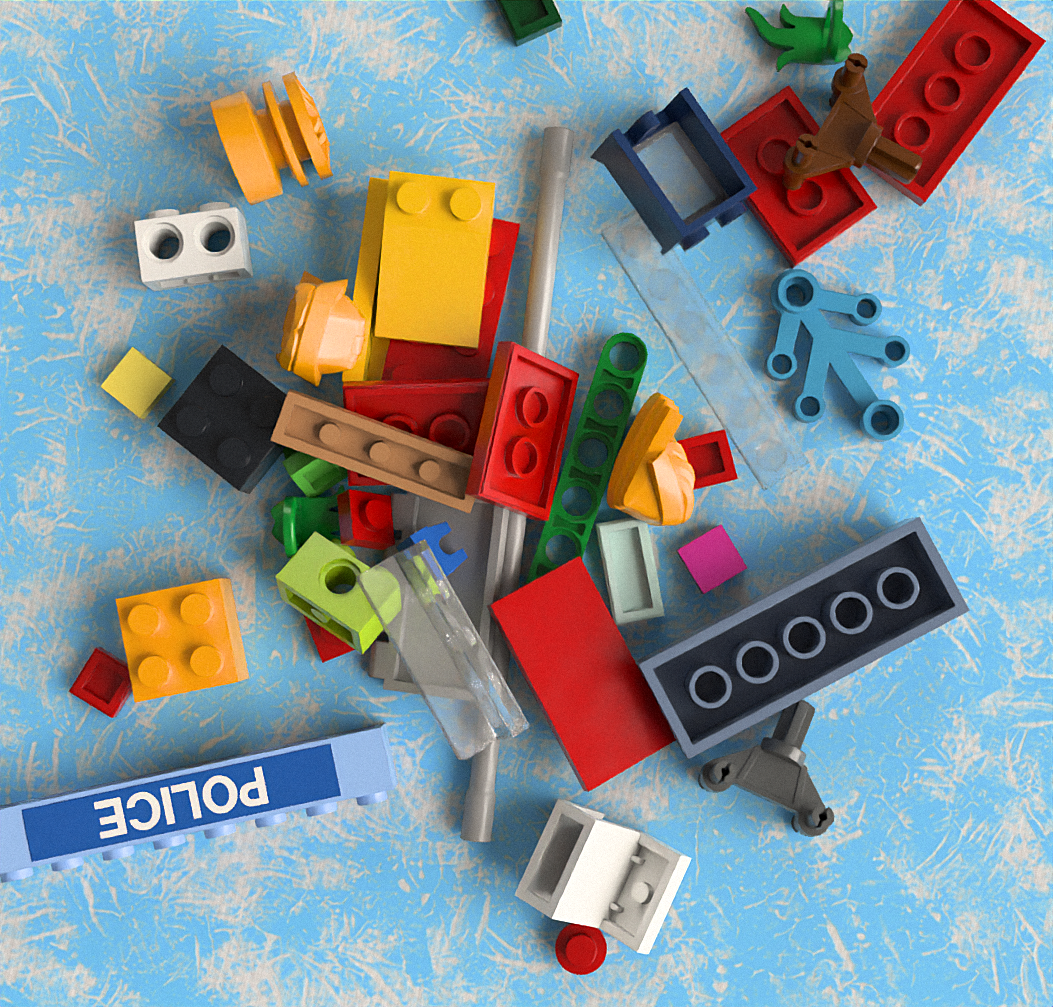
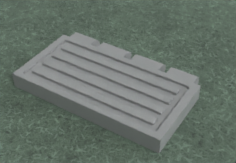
M407 491V495L390 493L394 530L402 531L401 541L395 540V545L383 550L381 568L389 572L397 582L401 609L382 631L390 633L389 642L374 640L372 643L368 676L384 679L383 689L485 703L487 702L496 623L487 605L498 600L500 595L510 511L475 499L469 514ZM447 522L452 531L439 540L441 550L446 554H453L463 548L468 558L450 575L422 591L396 547L410 535L426 526L431 527Z

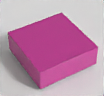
M722 524L676 550L701 594L709 592L747 569L746 564Z

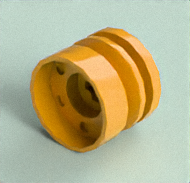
M295 71L282 76L289 99L282 102L279 101L276 91L269 80L262 83L265 108L256 110L244 90L216 99L210 103L224 149L238 183L251 206L283 194L281 169L289 167L301 187L309 185L303 161L311 158L321 180L333 176L330 166V142L313 97L309 95L299 82Z

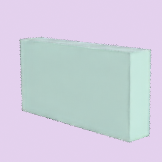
M634 517L595 524L610 609L615 624L665 616L648 524Z

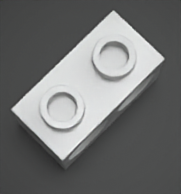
M213 202L201 205L199 207L200 212L180 215L178 210L164 209L149 213V219L134 221L142 283L153 291L253 278L246 219L237 207L230 208V204L226 202ZM217 231H229L231 235L229 245L220 252H210L208 250L210 237ZM168 238H178V252L169 259H159L158 249L160 244Z

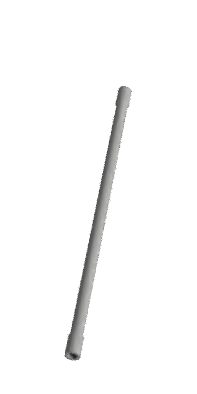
M546 127L544 129L539 170L541 183L521 346L543 357H546L565 187L570 175L574 131L563 127ZM511 511L509 512L499 599L518 589L527 517ZM497 625L487 702L479 703L470 781L465 794L460 835L461 839L472 842H491L496 803L494 789L511 653Z

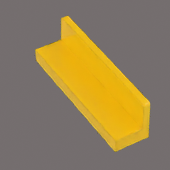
M374 177L369 179L353 294V303L358 307L366 320L365 341L361 355H359L357 362L354 363L353 368L343 371V383L346 381H381L390 339L376 338L375 326L383 222L389 179Z

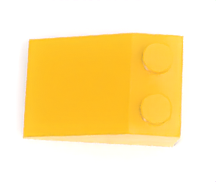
M399 171L389 172L383 222L375 326L376 338L478 349L495 204V183Z

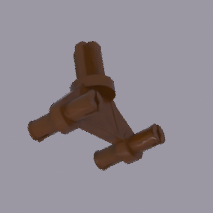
M850 54L845 61V65L835 72L831 81L833 93L831 98H829V105L832 109L816 136L811 134L801 135L796 142V146L791 147L787 151L783 161L785 173L782 176V184L785 188L797 190L805 179L844 167L849 168L852 165L861 170L865 163L904 184H910L922 165V158L881 136L884 127L877 124V119L873 113L863 75L865 68L868 66V61L862 54Z

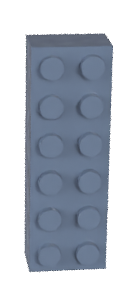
M914 517L896 523L635 662L682 753L690 759L970 610L921 518Z

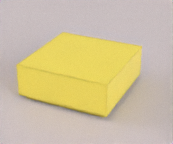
M132 347L100 387L136 416L144 420L176 380Z

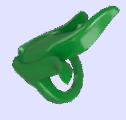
M830 0L824 17L794 16L789 12L785 4H782L779 12V21L784 28L773 27L757 10L751 7L745 9V13L750 18L758 35L772 48L786 51L777 59V72H780L785 65L790 63L821 66L836 65L845 62L848 59L847 57L852 54L848 45L852 41L853 34L843 21V0Z
M341 485L337 492L330 497L286 496L285 499L271 509L270 513L275 520L271 533L275 539L284 545L287 558H292L315 531L329 541L334 538L341 541L340 535L331 533V531H339L340 526L338 511L331 510L330 508L338 505L337 495L346 491L344 485Z

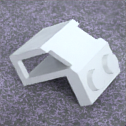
M558 799L515 892V896L551 919L600 928L634 951L649 954L692 858L645 832L603 820L605 814L593 808Z

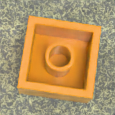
M217 578L115 599L135 703L240 682L249 678L230 578Z

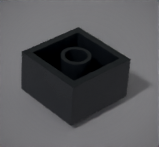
M222 344L157 427L238 491L250 494L283 453V449L286 448V446L270 440L287 394Z

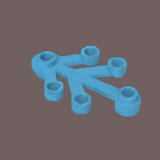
M790 269L782 272L774 280L770 288V302L773 309L780 315L774 350L766 358L764 370L767 376L774 381H784L795 373L797 360L793 350L801 322L812 338L802 393L794 400L792 405V412L795 418L802 423H812L823 416L825 401L822 397L830 365L861 412L859 426L862 433L868 439L875 442H884L896 437L904 426L903 411L891 400L878 399L848 353L876 358L884 367L896 368L905 363L910 356L908 342L900 336H890L885 339L832 328L819 311L849 315L850 320L854 324L868 326L881 315L882 305L880 300L869 293L853 296L821 289L817 279L811 273L802 269ZM790 287L800 289L803 293V301L799 304L789 302L786 297V290ZM865 301L872 306L873 315L871 318H863L857 313L858 302ZM893 343L900 348L901 357L898 361L890 360L886 356L885 347L887 344ZM781 356L787 359L789 363L787 373L779 374L773 370L772 360L774 357ZM809 398L815 401L817 412L814 416H806L801 412L800 404L803 399ZM874 413H881L886 417L887 427L884 431H877L872 427L871 417Z

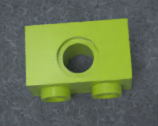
M316 531L275 576L281 600L362 655L401 609L397 582L389 572L377 565L370 568L356 559L355 553L349 546L341 545L339 539L334 538L329 541ZM341 584L353 586L349 592L344 594L331 592L334 587Z

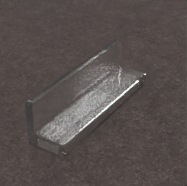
M425 539L402 549L357 576L359 586L457 759L467 760L494 741L514 738L530 727Z

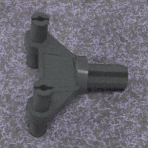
M800 700L783 709L772 738L764 737L760 745L707 762L702 767L698 776L699 786L702 789L705 788L706 791L719 793L725 791L731 785H735L795 813L791 820V825L796 833L799 831L801 835L815 837L826 832L828 827L834 822V813L830 807L825 808L807 772V767L803 764L806 754L800 750L814 716L815 708L805 700Z

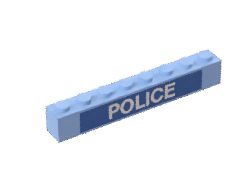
M386 723L1 805V882H11L32 876V867L50 863L53 872L71 869L84 864L83 856L101 852L104 861L122 858L135 853L133 845L153 841L155 850L173 847L186 842L185 834L204 830L206 839L220 837L236 832V823L254 819L256 828L271 826L285 822L287 820L286 813L306 809L307 817L322 815L337 810L336 802L356 798L358 806L388 799L387 791L395 789L398 784Z

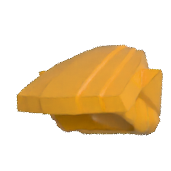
M304 271L300 283L294 288L295 293L293 299L290 300L282 328L281 353H276L275 358L283 369L292 371L318 388L322 374L342 372L353 368L354 363L357 362L359 355H361L364 345L366 320L353 301L345 295L348 279L324 282Z
M656 392L651 395L635 417L615 460L608 483L606 499L610 508L618 509L649 525L677 526L685 523L691 516L695 500L693 494L695 475L691 464L688 463L685 451L673 436L684 416L679 413V407L674 405V401L661 393Z

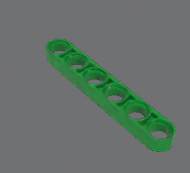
M623 332L615 334L607 340L603 347L552 501L549 520L545 522L525 584L560 566L551 562L546 555V544L554 536L565 535L571 538L576 548L574 558L578 556L581 559L583 558L647 363L648 352L646 345L638 336L632 333ZM627 343L634 346L637 350L639 360L633 369L621 371L612 365L609 358L610 351L617 344ZM613 391L622 399L623 410L616 418L604 419L595 412L594 399L601 392ZM597 439L605 445L607 459L601 466L595 468L587 467L579 460L578 448L585 440ZM581 487L590 494L592 500L591 507L584 515L572 516L564 510L562 496L569 488Z

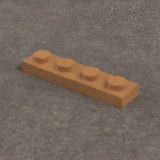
M288 390L270 441L470 514L476 498L465 495L473 456L296 390Z

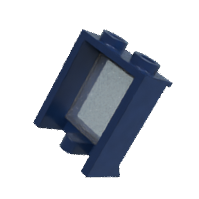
M687 87L681 90L662 111L654 114L650 110L642 115L624 134H622L619 128L610 133L590 157L605 165L662 247L660 251L662 256L679 245L684 252H687L710 235L706 227L716 221L721 228L730 224L747 211L742 202L758 189Z

